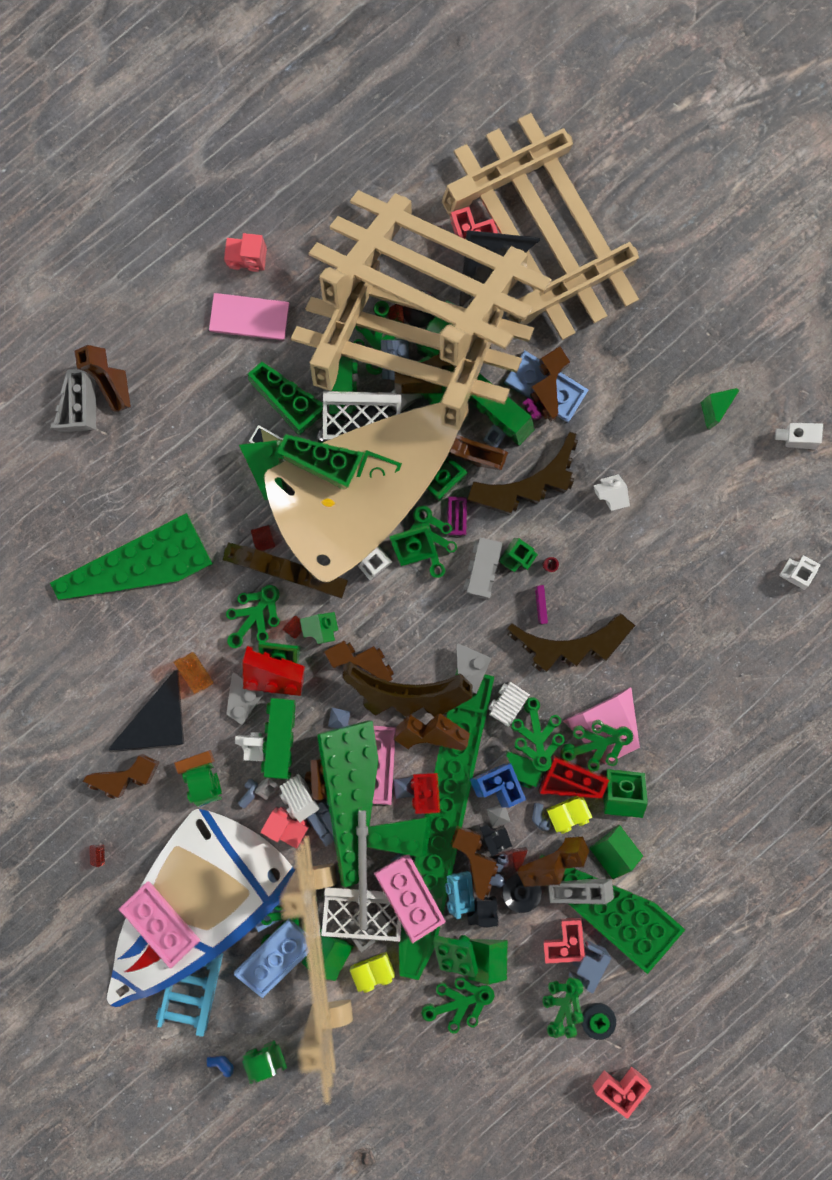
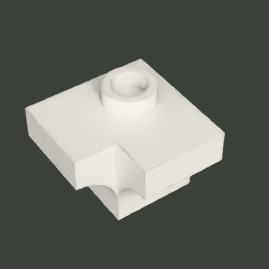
M619 474L600 479L601 484L594 485L596 495L600 500H606V504L611 511L630 506L627 485Z
M378 546L362 560L358 567L369 580H372L389 566L392 560Z
M804 555L799 562L789 559L779 576L805 590L816 575L820 564Z
M250 732V736H235V744L241 746L244 751V760H265L266 753H263L264 741L267 742V736H262V733Z

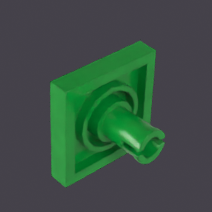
M436 935L433 943L440 970L476 977L478 968L469 937L461 935L459 940Z

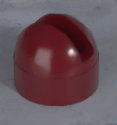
M547 557L543 561L542 567L547 572H555L559 568V562L554 557Z

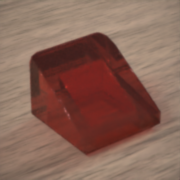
M394 304L389 307L388 318L390 320L404 324L402 305Z
M269 524L251 530L253 543L257 550L264 551L275 547Z
M294 616L283 628L287 634L295 639L302 633L298 616Z
M104 844L90 845V864L95 867L102 866L105 863Z
M526 847L512 849L513 864L517 872L528 852Z

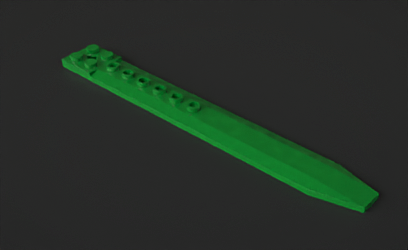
M486 674L477 693L472 695V699L447 712L446 718L470 733L467 748L464 750L444 746L439 748L434 773H438L440 812L425 813L424 817L432 816L427 855L423 857L416 856L414 862L442 916L447 899L445 884L447 883V876L452 875L457 849L451 846V841L457 825L461 827L463 825L471 788L470 779L473 778L495 677ZM401 924L399 941L400 976L415 980L420 979L435 948L433 940L436 935H439L440 926L412 943Z

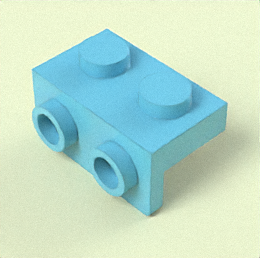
M469 871L447 876L445 888L449 895L448 911L456 919H460L461 914L475 911L472 876Z

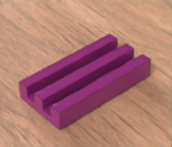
M528 398L523 401L524 405L528 407L527 410L532 413L533 419L538 421L543 418L533 400Z
M448 497L447 523L451 525L452 501H455V531L447 535L466 536L467 497ZM459 501H463L462 531H459Z
M538 585L535 587L538 624H547L544 585Z

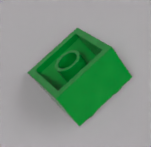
M607 769L606 777L609 779V782L604 792V814L643 818L648 804L645 773Z

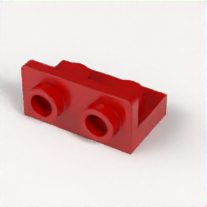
M438 773L413 774L411 788L414 790L415 798L412 799V806L415 809V813H439Z

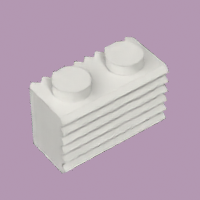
M511 682L502 685L498 692L501 694L498 700L493 699L488 707L490 710L489 715L508 727L530 695Z
M299 774L283 783V785H280L282 791L280 797L285 805L288 804L287 812L292 819L296 818L301 822L320 809L317 802L312 800V793L306 781Z

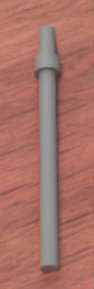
M360 810L358 811V826L356 827L359 844V929L367 930L366 835H368V826H366V811Z

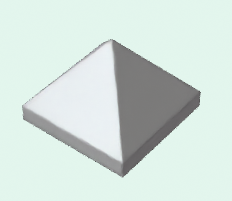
M267 778L260 782L255 793L268 800L280 786Z
M501 805L486 809L492 828L511 822L507 809L501 808Z

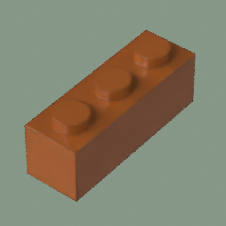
M211 750L174 764L177 773L183 774L187 769L214 762Z

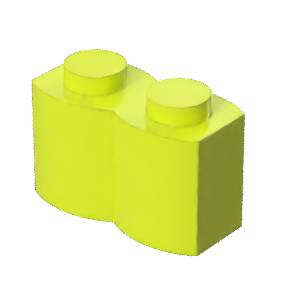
M574 796L546 809L556 833L561 832V834L572 830L571 827L578 824L582 826L589 823V819L592 818L584 797Z
M387 952L380 953L350 966V973L358 992L363 991L367 993L373 990L377 984L387 985L395 977V972Z

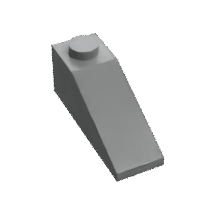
M612 879L561 881L560 885H549L550 903L607 904L614 899Z

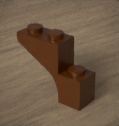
M86 345L75 350L77 369L89 373L96 380L111 410L120 412L130 408L126 371L108 367L106 349Z
M560 346L540 359L539 369L544 376L547 375L548 377L532 386L530 390L531 399L535 404H539L542 416L545 419H549L550 422L554 421L558 415L557 376L570 364V360Z
M458 434L448 453V456L462 458L477 467L501 471L508 452L466 439Z
M344 640L324 651L333 669L342 664L352 662L377 678L389 682L393 680L392 675H394V672L389 664L385 666L382 660L385 656L380 647L376 649L373 646L354 657L353 653H355L352 644L350 642L346 643Z
M440 713L427 724H424L410 714L397 725L393 740L408 750L420 743H430L464 750L467 748L470 733Z
M141 754L138 755L135 763L128 770L92 773L87 775L83 782L87 783V787L98 791L100 789L104 791L107 797L112 799L123 796L131 778L133 779L132 782L137 785L149 784L160 762Z
M457 825L451 846L461 850L468 856L474 892L479 899L484 900L485 895L488 896L491 890L490 880L497 873V862L493 858L476 853V850L479 851L482 845L481 835L478 832Z
M584 837L565 838L560 848L552 854L521 866L518 869V874L524 887L560 885L566 868L584 867L589 853Z

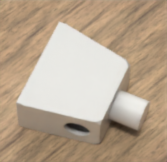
M790 423L787 429H776L775 440L786 441L785 447L816 450L822 443L823 424Z

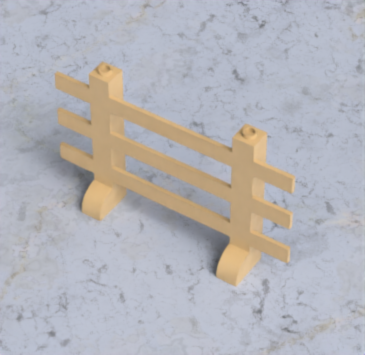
M530 113L519 118L518 123L531 144L514 153L500 129L486 134V138L499 160L483 168L480 167L467 144L454 150V154L467 176L447 185L442 204L451 218V212L468 207L473 200L480 197L489 215L494 219L500 234L519 235L494 192L495 189L512 181L565 275L552 281L545 292L531 287L533 292L517 299L533 307L525 321L509 313L506 315L509 321L527 325L545 311L561 340H564L576 333L560 306V303L578 295L594 324L606 318L607 314L592 290V286L609 278L625 307L639 300L623 270L633 266L639 259L637 249L632 246L631 242L612 251L610 250L558 158L569 153L573 146L572 137L564 128L545 137ZM542 166L545 167L597 259L579 267L529 181L527 173ZM527 251V268L542 274L530 252Z
M359 190L351 198V204L377 215L368 229L339 216L336 217L330 225V229L357 241L347 256L318 242L309 252V256L336 268L335 270L329 267L319 276L323 302L340 309L360 281H363L455 325H448L440 334V359L457 367L478 337L503 349L507 348L513 339V335L488 324L498 308L524 321L526 320L533 307L508 296L517 280L541 292H545L552 279L527 268L528 254L511 246L504 257L411 215V200L396 193L388 203ZM403 227L490 267L494 271L485 284L391 240L400 228ZM384 254L475 298L466 311L463 312L371 267L379 256Z
M376 260L371 268L380 272V260ZM360 281L340 309L323 302L321 299L311 297L306 306V311L331 318L326 331L322 334L296 326L291 337V341L317 348L310 362L313 386L332 391L337 378L341 355L448 387L441 402V425L460 430L470 394L505 404L510 389L477 380L483 363L517 373L522 361L520 357L489 349L491 342L478 337L458 367L456 366L453 373L349 342L355 326H360L440 350V334L362 312L369 296L426 312L363 281ZM446 303V304H448V305H450V306H452V307H454V308H457V309H459V310H461V311H463V312H465L466 309H467V308H464V307H460V306H457V305H453V304H450V303ZM498 308L488 324L513 335V338L529 342L534 328L502 319L504 311Z
M305 836L304 842L300 844V849L296 850L298 868H296L281 897L284 918L303 915L313 1004L299 1049L301 1071L321 1070L325 1103H329L330 1088L333 1086L332 1073H335L336 1070L332 1028L342 1027L353 1021L351 999L328 1002L316 889L327 888L337 884L335 863L313 866L309 836Z

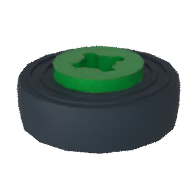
M593 1003L584 1009L581 1025L589 1037L595 1040H604L614 1033L616 1017L609 1006L603 1003Z

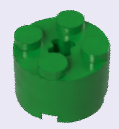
M211 762L187 769L182 774L184 783L188 785L189 789L187 792L188 800L190 803L194 802L197 807L222 799V797L218 796L222 794L220 781L217 773H212L211 769L214 766Z
M275 1040L264 1044V1047L259 1051L257 1048L247 1051L242 1059L250 1084L254 1080L257 1083L276 1075V1070L279 1068L282 1071L287 1068L280 1045L276 1044Z

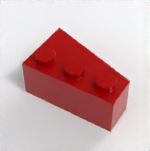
M247 646L243 659V689L301 696L305 666L283 658L280 661L270 657L269 653L264 652V654L252 651L253 648Z
M552 755V765L545 772L538 789L540 794L590 798L603 797L609 782L607 777Z

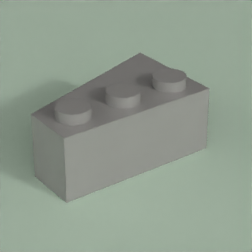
M67 370L61 389V400L59 405L56 406V417L54 423H51L50 428L59 432L96 430L95 379L83 370Z
M481 537L478 542H474L472 552L476 554L474 560H470L468 571H471L470 579L466 578L463 588L467 590L466 595L490 599L502 542Z

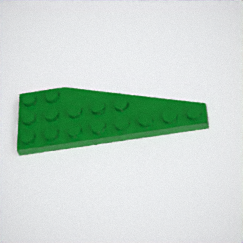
M185 513L50 582L58 600L180 582L213 565V562L189 515Z
M371 720L317 734L341 886L343 887L359 883L358 835H356L358 811H366V826H370L379 759L373 721Z
M566 868L562 881L599 878L576 868ZM613 885L614 899L607 904L568 903L646 974L653 969L685 931L678 922L655 902L616 885Z

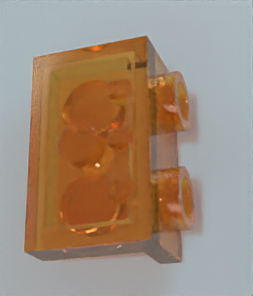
M194 652L173 662L194 695L201 693L214 684V681Z

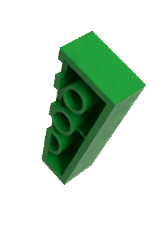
M264 362L259 363L247 373L248 381L298 436L323 416V402H320L313 395L299 388L294 382L284 378L282 374Z
M479 373L477 380L492 384ZM470 394L468 402L471 401L475 404L476 409L480 413L485 414L493 424L498 426L518 446L535 430L532 417L508 396L505 404Z
M285 434L274 455L344 490L349 487L365 452L353 451Z
M271 698V702L267 703L266 714H269V722H265L264 732L268 735L267 742L264 741L263 753H266L265 761L261 763V773H264V777L291 779V772H288V769L292 764L290 748H292L294 740L292 728L295 725V700Z

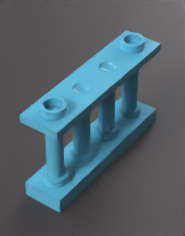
M223 953L204 966L210 970L209 976L205 977V979L189 975L179 981L202 986L203 989H206L204 996H201V998L172 992L173 985L165 989L162 1007L158 1008L156 1020H159L157 1027L161 1028L165 1020L194 1025V1028H197V1036L203 1037L205 1035ZM173 1000L196 1005L201 1009L200 1016L192 1017L167 1011L169 1001Z

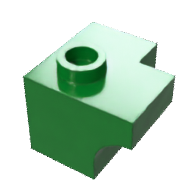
M513 538L498 562L512 572H515L520 566L528 570L538 554L534 551V548L520 538Z
M335 612L317 614L300 619L304 638L313 637L318 644L335 641L333 632L339 631Z

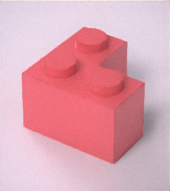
M469 207L451 212L450 221L454 233L463 239H466L467 230L498 233L494 219L475 224Z
M243 233L242 239L227 238L224 256L226 265L234 270H239L240 268H248L252 272L264 270L267 247L263 236Z
M281 806L280 808L276 807L271 812L260 833L276 842L282 840L297 849L310 825L306 824L308 822L306 819L301 822L296 818L292 819L287 809Z
M581 918L562 919L563 939L544 940L545 963L579 962L583 960L585 954Z
M631 1067L620 1082L604 1070L593 1084V1088L597 1096L628 1119L651 1089V1085L647 1078Z

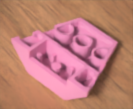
M631 687L614 695L612 698L563 720L572 731H574L576 726L580 725L586 730L593 732L592 722L594 720H601L603 724L615 729L622 726L628 727L633 732V740L629 745L622 747L618 758L640 748ZM595 725L594 727H595V728H600L601 726H600V725ZM580 730L576 731L577 734L583 733ZM605 732L595 733L602 737L611 736ZM625 735L620 736L623 739L627 738ZM586 738L581 739L585 744L592 742ZM615 743L607 746L601 758L605 765L607 764L606 756L608 753H611ZM611 757V758H609V760H610V761H614L615 758H612V757Z

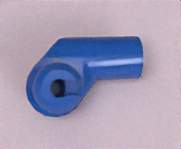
M207 1057L208 1068L218 1067L225 1077L233 1075L234 1067L227 1057Z

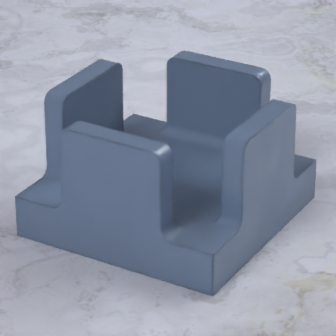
M586 940V947L594 952L584 948L585 956L583 960L572 962L574 966L578 967L577 974L570 971L568 975L570 978L580 979L583 987L587 991L594 993L611 960V956L604 947L597 946Z

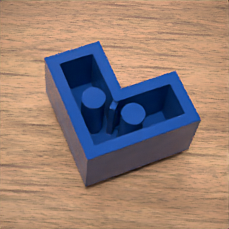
M511 763L502 764L470 779L477 797H487L496 793L501 808H510L526 800Z

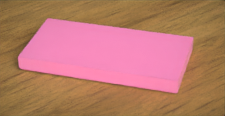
M214 293L209 331L285 341L290 304L284 301Z
M374 726L379 759L373 804L391 805L395 740L393 738L396 727Z
M404 854L374 873L412 943L446 922L410 855Z
M149 881L119 908L121 913L170 969L201 941Z

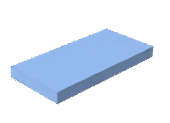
M524 350L520 356L522 361L517 373L511 371L504 384L531 399V387L548 376H544L539 369L540 359ZM560 372L556 380L557 416L569 422L587 394L588 389Z
M291 919L286 920L234 971V976L263 998L308 955L305 931Z

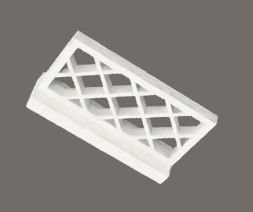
M323 391V439L335 438L340 436L341 432L347 433L344 429L352 422L357 428H360L354 420L361 413L369 419L365 425L371 422L374 423L373 420L381 413L388 418L383 412L388 406H397L395 415L400 414L401 394ZM327 404L336 405L340 409L333 418L327 412ZM349 405H355L360 410L353 418L345 411ZM369 405H374L379 410L373 418H370L364 412ZM342 412L350 419L343 428L335 421ZM334 422L340 430L335 435H327V427Z
M325 888L322 936L400 941L401 922L398 919L396 924L393 920L397 915L391 918L384 910L390 905L384 891L367 890V906L370 903H376L381 910L373 917L367 912L370 918L367 925L373 921L379 928V931L374 935H368L365 930H362L365 934L363 935L358 934L361 931L360 929L354 934H349L344 928L352 919L359 926L358 921L354 918L359 914V911L352 915L346 908L351 901L359 904V890ZM329 900H337L342 906L335 914L328 909ZM341 901H348V902H347L345 905H343V903H342ZM379 903L387 905L382 908V906ZM342 909L351 917L343 925L335 917ZM383 911L390 921L381 928L374 918ZM328 912H329V914L331 915V917L327 920V916H328ZM333 918L340 928L336 932H326L327 923ZM391 922L397 928L396 937L387 936L383 931ZM341 929H343V931H344L345 933H338V932H339ZM382 932L384 936H378V934Z

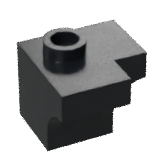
M486 822L479 824L484 839H482L485 851L489 850L491 857L512 847L504 825L492 828Z
M496 896L485 897L484 900L476 897L475 911L467 913L468 925H478L485 928L498 926Z

